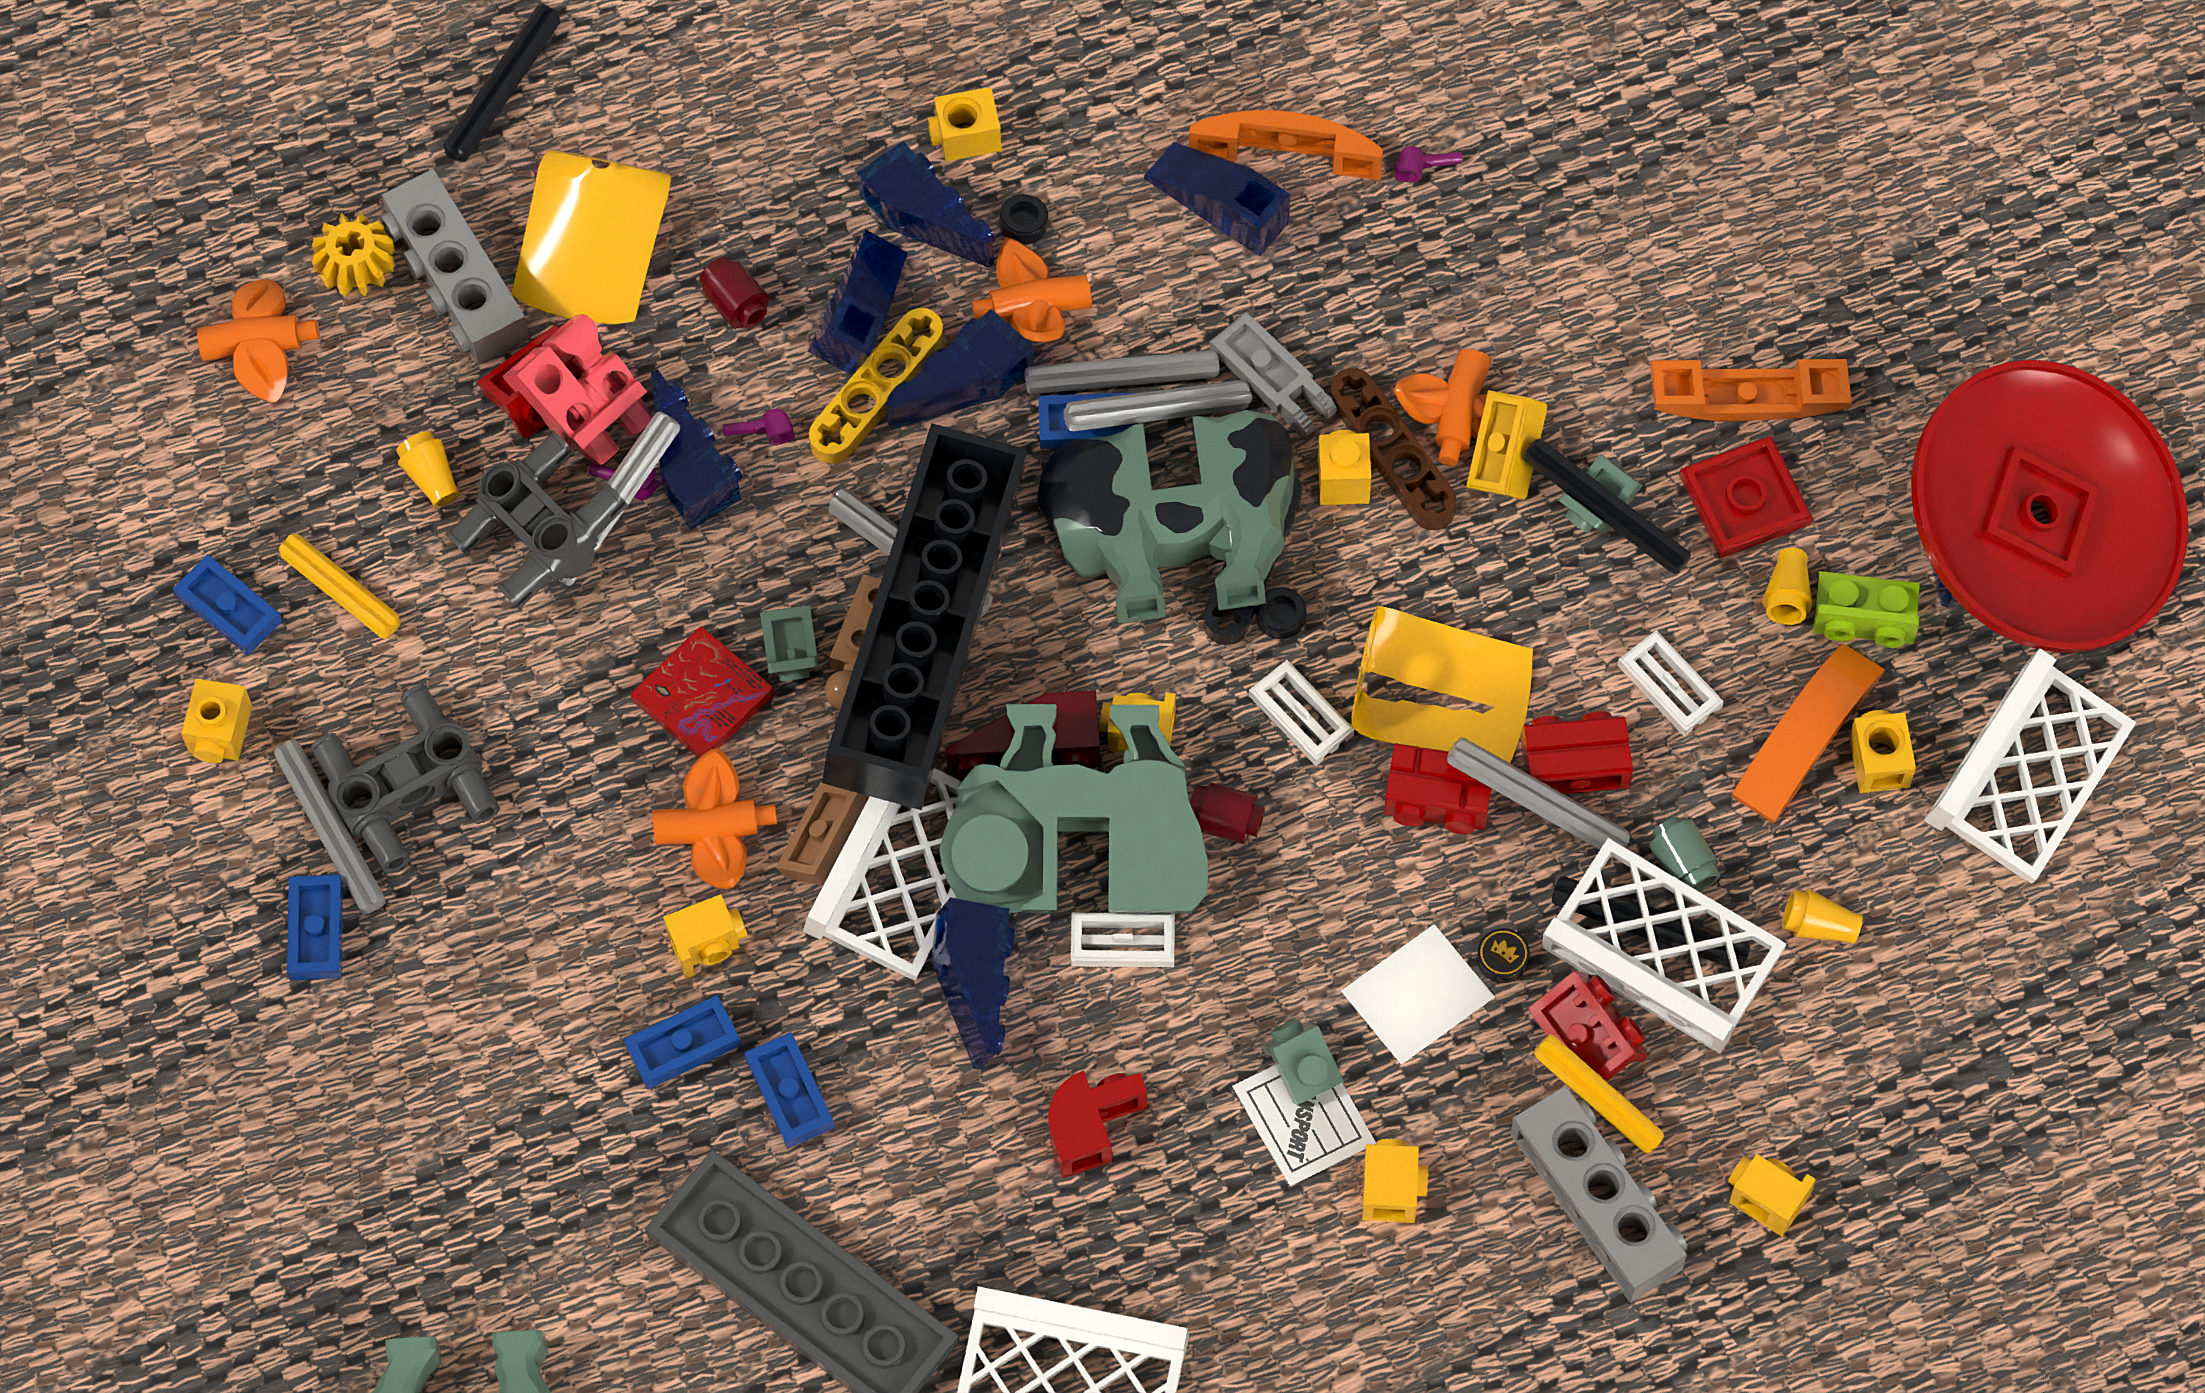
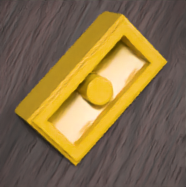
M1488 390L1466 484L1467 488L1520 500L1526 499L1533 467L1524 461L1523 455L1534 440L1541 438L1547 412L1546 403L1529 397Z

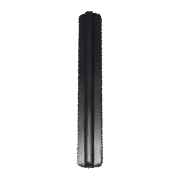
M540 4L535 8L443 143L444 153L449 158L463 163L470 157L559 26V13L554 8H550L546 4Z
M1536 439L1529 445L1523 455L1525 462L1669 572L1678 574L1685 567L1691 557L1687 549L1545 441Z
M1561 876L1554 887L1552 903L1563 908L1580 881ZM1591 886L1587 894L1597 892L1598 888ZM1622 896L1608 899L1614 924L1643 918L1638 902ZM1601 901L1579 905L1575 911L1581 915L1606 923ZM1647 906L1650 916L1666 913ZM1681 919L1652 925L1656 942L1670 947L1687 945ZM1689 921L1694 943L1723 937L1722 932ZM1645 927L1629 930L1631 933L1648 938ZM1747 941L1733 944L1739 969H1743L1750 953V944ZM1726 946L1697 952L1698 957L1731 968Z

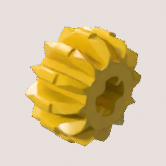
M361 212L354 222H349L348 218L341 213L339 225L336 227L323 223V237L313 238L312 243L315 254L313 255L312 264L314 271L321 275L323 285L327 289L338 286L340 294L344 297L349 294L353 287H358L360 294L366 297L368 292L367 284L370 282L383 287L385 282L383 273L393 272L395 266L392 256L395 247L392 238L386 235L385 228L380 221L369 224L368 218Z

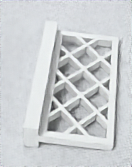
M2040 648L2023 666L1924 819V821L1940 831L1945 827L1949 828L2031 884L2036 881L2136 724L2134 720L2053 667L2057 659ZM2051 684L2069 696L2072 712L2049 715L2044 695ZM2082 705L2085 706V707H2086L2087 709H2089V710H2083ZM2037 708L2039 717L2030 718L2034 710ZM2101 717L2118 730L2110 742L2092 744L2086 719ZM2075 721L2081 746L2058 749L2052 724ZM2041 726L2047 751L2024 755L2019 736L2020 732L2025 728ZM2012 747L2014 756L2005 757L2009 749ZM2103 752L2102 756L2097 762L2095 753ZM2084 755L2089 773L2086 781L2067 783L2061 758ZM2050 760L2056 785L2033 789L2027 763ZM2016 765L2022 790L1999 794L1994 772L1997 768ZM1986 786L1988 796L1979 797ZM2079 791L2073 801H2071L2069 792ZM2059 794L2064 812L2061 820L2042 823L2036 797ZM2025 799L2031 825L2007 828L2001 803ZM1991 805L1997 830L1981 832L1964 819L1972 807ZM2054 830L2046 841L2044 832ZM2034 834L2039 854L2032 865L2014 854L2010 837ZM1994 839H2000L2001 845L1994 841Z
M935 768L930 783L937 786L941 802L924 806L922 810L907 807V812L897 814L902 805L869 797L809 912L803 932L820 940L825 936L915 981L957 900L951 888L948 894L946 893L943 884L947 883L945 874L940 875L932 854V850L940 848L942 838L928 842L920 821V817L944 810L949 820L954 807L957 805L958 797L950 799L948 792L958 796V787L961 781ZM911 820L920 844L894 852L887 834L890 827ZM882 844L886 855L875 858ZM923 853L931 878L906 885L897 861ZM889 863L898 888L871 895L865 878L868 869ZM935 886L942 904L939 912L918 918L909 894ZM860 887L863 898L852 901ZM901 896L909 921L883 929L875 904ZM867 907L875 931L856 936L839 928L847 912ZM932 924L926 937H924L921 927ZM913 930L920 948L913 963L892 954L887 937ZM879 940L881 948L870 942Z
M1608 838L1557 918L1554 917L1545 930L1542 948L1581 972L1589 974L1591 977L1596 974L1599 975L1613 991L1721 1054L1730 1040L1733 1030L1786 948V943ZM1611 856L1630 867L1634 884L1605 890L1601 871ZM1639 873L1651 880L1641 882ZM1596 880L1598 891L1587 894ZM1664 887L1673 892L1678 910L1650 916L1643 891ZM1636 893L1643 918L1614 924L1608 899ZM1683 899L1695 906L1685 908ZM1601 901L1607 926L1586 930L1570 919L1579 905ZM1708 913L1719 920L1723 937L1694 943L1688 917ZM1681 919L1687 945L1658 951L1652 925ZM1728 926L1740 933L1730 935ZM1645 927L1651 949L1650 953L1631 957L1620 950L1616 933ZM1609 935L1611 944L1600 937ZM1753 940L1770 950L1761 965L1739 969L1733 944ZM1726 946L1732 971L1703 977L1697 952ZM1690 953L1696 979L1675 983L1665 977L1662 959ZM1654 961L1656 971L1644 963ZM1753 976L1744 990L1742 978ZM1735 981L1739 1000L1730 1014L1710 1004L1706 986ZM1699 988L1701 998L1688 990Z
M983 1287L977 1288L974 1303L975 1311L957 1393H970L971 1386L988 1374H991L1003 1393H1010L995 1370L1020 1353L1024 1355L1038 1378L1015 1393H1029L1041 1384H1043L1048 1393H1055L1047 1380L1073 1363L1090 1387L1083 1393H1101L1100 1390L1124 1374H1127L1139 1393H1146L1132 1372V1369L1148 1358L1171 1362L1167 1383L1152 1393H1177L1183 1358L1189 1339L1188 1328ZM984 1325L1006 1329L1017 1346L990 1363L980 1348ZM1015 1331L1034 1335L1022 1342ZM1044 1337L1058 1339L1069 1357L1043 1374L1027 1349ZM1067 1341L1086 1346L1074 1353ZM1097 1347L1109 1349L1121 1365V1368L1095 1384L1079 1359ZM1120 1352L1139 1356L1126 1363ZM977 1356H979L986 1367L974 1374Z

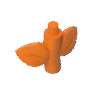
M1005 238L997 257L996 276L1001 288L990 290L989 298L971 301L974 320L993 318L995 324L1010 321V326L1015 336L1035 342H1050L1063 336L1066 322L1060 311L1092 308L1091 290L1086 274L1051 278L1050 269L1046 262L1029 247L1011 238Z
M271 279L256 280L242 286L232 298L231 310L234 320L198 328L199 352L203 361L233 356V374L237 382L257 398L268 403H277L284 392L288 378L289 363L284 350L301 349L302 341L320 339L319 324L317 320L299 322L297 315L281 316L286 305L282 288Z
M1463 349L1458 352L1447 382L1430 373L1418 372L1402 378L1397 382L1393 390L1402 407L1414 420L1422 424L1438 423L1435 439L1436 444L1441 447L1438 461L1446 466H1456L1460 452H1465L1469 449L1471 437L1475 440L1478 437L1488 394L1479 393L1491 364V358L1478 350Z
M715 748L702 755L685 776L682 788L685 804L689 809L652 810L653 830L656 845L692 844L691 866L696 875L713 887L731 889L740 881L747 863V848L739 837L758 834L757 826L777 824V813L775 804L755 806L754 799L738 801L740 782L737 772L728 756L719 748Z

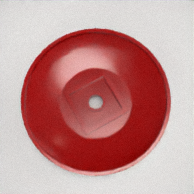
M2045 360L2013 361L1992 366L1958 385L1941 401L1925 424L1917 444L1911 476L1914 518L1925 553L1935 572L1954 598L1973 617L1991 630L2021 645L2035 649L2040 648L2044 651L2077 653L2109 646L2126 638L2149 622L2163 607L2177 584L2186 556L2188 542L2186 496L2178 469L2164 440L2144 413L2124 394L2097 376L2066 364ZM2032 501L2039 502L2045 507L2048 514L2047 524L2040 523L2033 517L2031 512Z

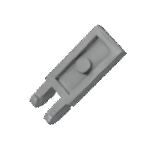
M1245 312L1210 341L1209 350L1216 352L1219 359L1239 379L1247 381L1250 389L1276 414L1280 412L1283 419L1303 438L1311 434L1315 428L1309 416L1293 401L1300 394H1303L1306 401L1322 417L1329 419L1336 413L1337 406H1335V402L1313 380V375L1248 313Z

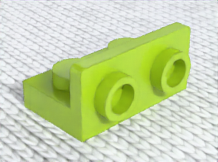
M1819 571L1813 633L1824 634L1827 639L1836 642H1847L1854 638L1875 640L1878 645L1887 648H1898L1904 644L1913 645L1919 628L1920 617L1917 616L1920 583Z

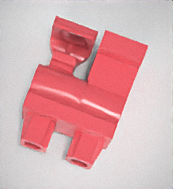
M580 314L574 315L542 344V347L534 348L502 377L514 391H519L540 414L551 431L554 430L572 450H579L591 463L603 465L620 449L605 431L610 424L616 420L628 436H634L642 431L653 417L641 399L647 392L638 380L635 381L632 373L617 354L608 352L602 355L600 353L602 347L598 340L596 323L589 316ZM558 350L575 356L572 362L582 371L581 377L578 380L554 351Z

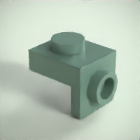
M1601 454L1586 472L1627 505H1629L1643 486ZM1566 492L1559 498V501L1569 508L1564 516L1586 533H1589L1593 527L1605 533L1611 529L1607 523Z
M810 605L760 612L768 673L779 672L780 681L809 678V668L819 666Z
M1299 1019L1291 1020L1271 1031L1273 1039L1261 1045L1265 1055L1272 1056L1294 1104L1299 1105L1344 1082L1318 1025L1311 1023L1301 1024Z

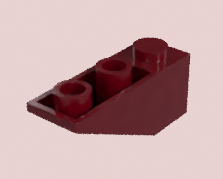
M1096 690L1044 693L1026 703L1056 704L1057 718L1052 727L1056 734L1051 757L1054 765L1078 764L1090 768V766H1100ZM1007 714L946 747L948 774L958 773L960 777L965 778L975 766L981 764L1000 766L1001 760L1009 749L1015 733Z

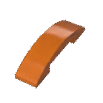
M1251 110L1221 114L1190 125L1189 156L1237 162L1239 146L1333 157L1332 174L1374 180L1381 179L1383 148L1357 131L1320 117L1289 111Z
M1798 359L1794 369H1702L1701 360H1652L1650 364L1655 409L1682 417L1726 422L1793 419L1850 408L1852 404L1847 359Z
M1842 643L1819 668L1786 711L1749 765L1731 797L1774 824L1801 788L1808 772L1854 709L1858 710L1884 674L1885 669Z

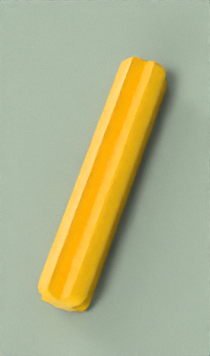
M292 533L281 543L279 552L282 559L380 638H389L399 628L401 621L399 615L302 536Z
M1549 1034L1538 1044L1534 1051L1535 1057L1643 1153L1649 1154L1661 1143L1664 1137L1662 1130L1558 1038Z

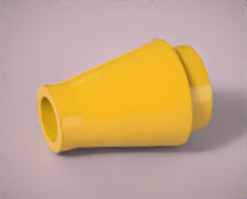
M423 431L409 437L397 447L396 452L400 457L398 465L429 498L434 508H440L458 498L460 492L455 485L441 439H435L430 431Z
M1790 547L1779 551L1776 566L1762 599L1766 615L1778 624L1795 625L1805 620L1806 614L1811 611L1813 606L1807 568L1808 555L1801 549Z
M1809 888L1804 892L1794 889L1786 903L1782 919V929L1791 931L1794 938L1843 941L1855 944L1861 930L1863 916L1842 907Z

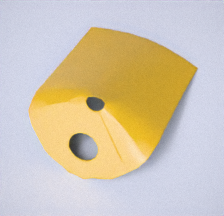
M547 150L538 168L511 294L528 306L569 319L574 315L585 314L595 323L620 324L635 321L652 251L669 194L671 175L607 159L558 150ZM592 160L610 164L605 169H599L593 165Z
M1377 606L1369 627L1362 656L1352 711V728L1358 733L1374 740L1442 751H1450L1454 742L1463 737L1506 762L1511 763L1522 734L1528 710L1533 649L1440 624L1402 611ZM1366 672H1374L1393 678L1406 685L1475 701L1494 708L1480 713L1472 709L1451 710L1438 705H1422L1406 700L1392 702L1370 698L1364 692L1362 686Z

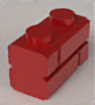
M1596 711L1584 715L1582 720L1562 722L1561 718L1557 716H1542L1534 719L1531 725H1523L1521 748L1525 772L1563 794L1630 788L1633 764L1625 716L1612 717V714L1609 712Z
M1394 743L1384 815L1393 816L1395 822L1405 826H1420L1424 821L1444 824V828L1452 833L1471 834L1474 832V829L1485 830L1491 788L1450 765L1447 761L1449 751Z

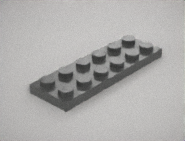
M713 1149L645 1228L648 1237L852 1393H918L960 1342L959 1335Z

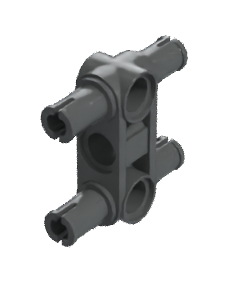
M554 430L522 461L517 459L515 462L513 460L511 462H500L488 468L481 476L479 482V493L475 499L477 504L450 531L448 530L445 533L467 557L498 526L502 529L507 526L530 549L528 552L530 557L502 585L500 584L497 587L518 610L524 608L523 606L552 579L556 582L558 579H572L585 573L592 565L595 557L594 548L599 541L597 536L624 509L626 510L629 507L624 499L608 483L575 514L572 511L567 514L543 490L546 488L543 484L563 463L576 454Z
M424 684L410 688L401 696L402 705L419 731V734L360 766L355 765L336 733H329L320 737L311 746L312 753L330 782L328 784V795L340 813L342 821L353 836L365 840L381 868L387 874L401 869L410 860L407 850L391 825L392 822L451 790H455L475 824L490 820L500 811L498 802L481 776L483 769L482 761L472 747L468 733L456 720L445 717ZM457 748L461 750L460 754L453 759L439 758L440 754L447 749ZM368 797L372 799L363 808L352 809L349 807L351 802L357 798Z

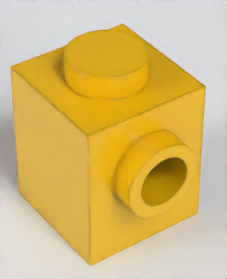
M1336 430L1327 435H1319L1317 462L1320 505L1369 504L1371 489L1369 433L1357 434L1351 430Z
M195 679L181 732L188 752L192 753L195 758L208 763H221L223 758L239 760L252 710V703L245 686Z
M1382 1139L1377 1141L1376 1144H1366L1362 1221L1415 1223L1417 1196L1427 1197L1428 1165H1418L1419 1147L1408 1146L1405 1141L1398 1139Z

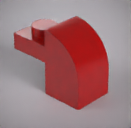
M1083 1070L1068 1078L1057 1089L1050 1103L1048 1123L1050 1145L1062 1179L1112 1162V1145L1103 1123L1147 1108V1089L1141 1073L1128 1077L1125 1073L1113 1074L1102 1079L1097 1084L1098 1087L1090 1089Z

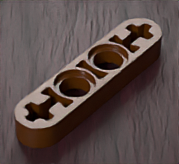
M1358 368L1341 370L1334 376L1331 382L1330 397L1335 402V406H1337L1336 413L1346 427L1357 434L1366 433V427L1374 421H1384L1392 427L1393 434L1385 440H1375L1369 436L1370 460L1420 527L1427 530L1446 528L1453 521L1456 512V495L1373 378L1366 371ZM1349 385L1353 390L1362 388L1361 403L1366 410L1361 414L1360 405L1352 395L1343 397L1345 386ZM1409 458L1416 461L1421 470L1414 477L1403 478L1394 472L1392 466L1400 459ZM1426 482V493L1435 503L1441 500L1444 501L1441 513H1437L1433 508L1424 510L1426 498L1420 488Z

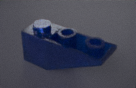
M902 141L857 172L860 197L889 230L988 268L995 264L993 252L995 237L992 230L983 219L978 217L974 220L965 210V203L953 186L947 185L945 187L936 178L933 165L923 153L918 152L915 154Z
M1173 142L1144 175L1146 181L1259 257L1289 224L1291 194L1252 168Z
M865 229L807 351L850 375L870 355L888 316L908 252Z
M992 309L979 320L977 318L971 319L962 327L958 333L957 340L944 351H935L925 361L922 371L909 383L907 381L901 382L891 391L885 403L888 426L896 429L1001 398L1024 377L1027 367L1034 366L1033 345Z
M656 369L651 372L655 413L663 412L680 425V431L659 460L664 494L690 530L741 500L738 481L743 479L733 458L729 454L721 456L713 446L716 440L702 417L694 420L686 409L689 406V402L677 382L673 380L667 383L659 370Z
M950 897L936 914L931 963L974 1069L982 1070L995 1055L1001 1053L1004 1044L1005 1025L999 1024L1000 1006H1004L1008 998L1010 978L1003 975L1005 958L1010 956L1013 948L1015 932L1014 928L1008 927L1010 908Z

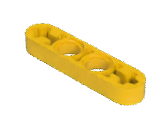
M917 308L906 313L813 422L809 430L810 448L813 455L819 461L826 464H836L846 460L939 351L944 339L943 323L934 311L927 308ZM925 326H929L930 338L921 335L912 345V356L907 350L913 341L912 328L922 330ZM897 359L906 368L900 376L887 378L879 373L878 367L885 360ZM859 394L869 395L876 402L874 408L864 414L853 412L848 407L850 399ZM839 415H841L847 422L840 431L841 444L838 445L835 442H831L827 447L824 446L822 435L825 433L828 436H833L841 427Z

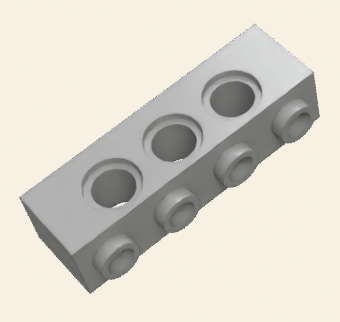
M434 169L382 194L386 214L380 216L381 222L393 242L401 239L408 250L403 253V257L415 279L422 276L426 279L430 286L429 289L425 290L426 295L436 314L441 316L446 313L453 323L448 329L455 345L462 354L470 351L477 364L480 365L530 339L525 315ZM428 229L438 230L432 235H420L423 231ZM449 266H460L455 272H442ZM472 303L484 304L476 310L465 309Z
M1565 1085L1515 1116L1510 1135L1625 1297L1632 1303L1683 1270L1687 1256L1685 1252L1687 1244L1678 1228L1671 1222L1665 1225L1654 1208L1657 1207V1203L1647 1185L1641 1180L1635 1182L1624 1167L1626 1165L1625 1156L1616 1142L1611 1138L1604 1140L1594 1126L1596 1117L1589 1104L1580 1096L1574 1098ZM1564 1142H1576L1584 1148L1586 1153L1580 1157H1568L1560 1151L1558 1146ZM1602 1183L1610 1186L1616 1195L1611 1199L1601 1200L1594 1197L1588 1188L1594 1184ZM1625 1226H1636L1644 1232L1646 1238L1640 1242H1629L1620 1235L1619 1230Z

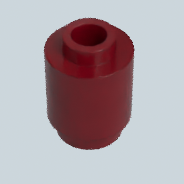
M724 256L712 261L702 271L699 283L703 287V295L732 328H751L762 321L767 313L766 307L769 303V295L740 262L732 261L729 257Z
M1211 782L1208 787L1196 784L1190 801L1203 834L1241 844L1246 843L1248 835L1258 836L1265 812V807L1257 805L1258 795Z

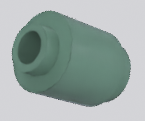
M1673 817L1655 828L1653 831L1655 838L1649 844V848L1665 872L1699 892L1707 889L1720 878L1721 874L1716 868L1718 860L1692 819L1681 821L1679 817Z

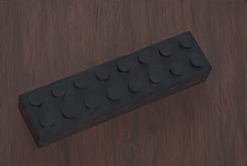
M931 423L828 746L822 779L823 784L922 810L1019 492L1028 449Z

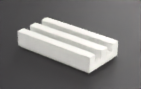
M1657 630L1618 659L1617 666L1684 737L1692 731L1694 726L1697 724L1701 725L1711 713H1716L1723 707L1724 701ZM1654 648L1702 699L1703 705L1699 707L1679 686V683L1648 653L1650 649ZM1637 659L1673 696V698L1689 713L1688 716H1686L1674 704V702L1635 662Z
M1288 660L1249 689V697L1315 766L1324 760V756L1329 752L1332 754L1336 751L1340 743L1344 740L1347 742L1354 736V729ZM1282 678H1285L1335 730L1333 734L1329 735L1309 712L1279 683ZM1267 690H1270L1320 742L1318 746L1266 693Z
M1072 912L1071 966L1174 967L1175 913ZM1082 928L1164 929V935H1082ZM1082 947L1164 948V951H1116L1081 949Z

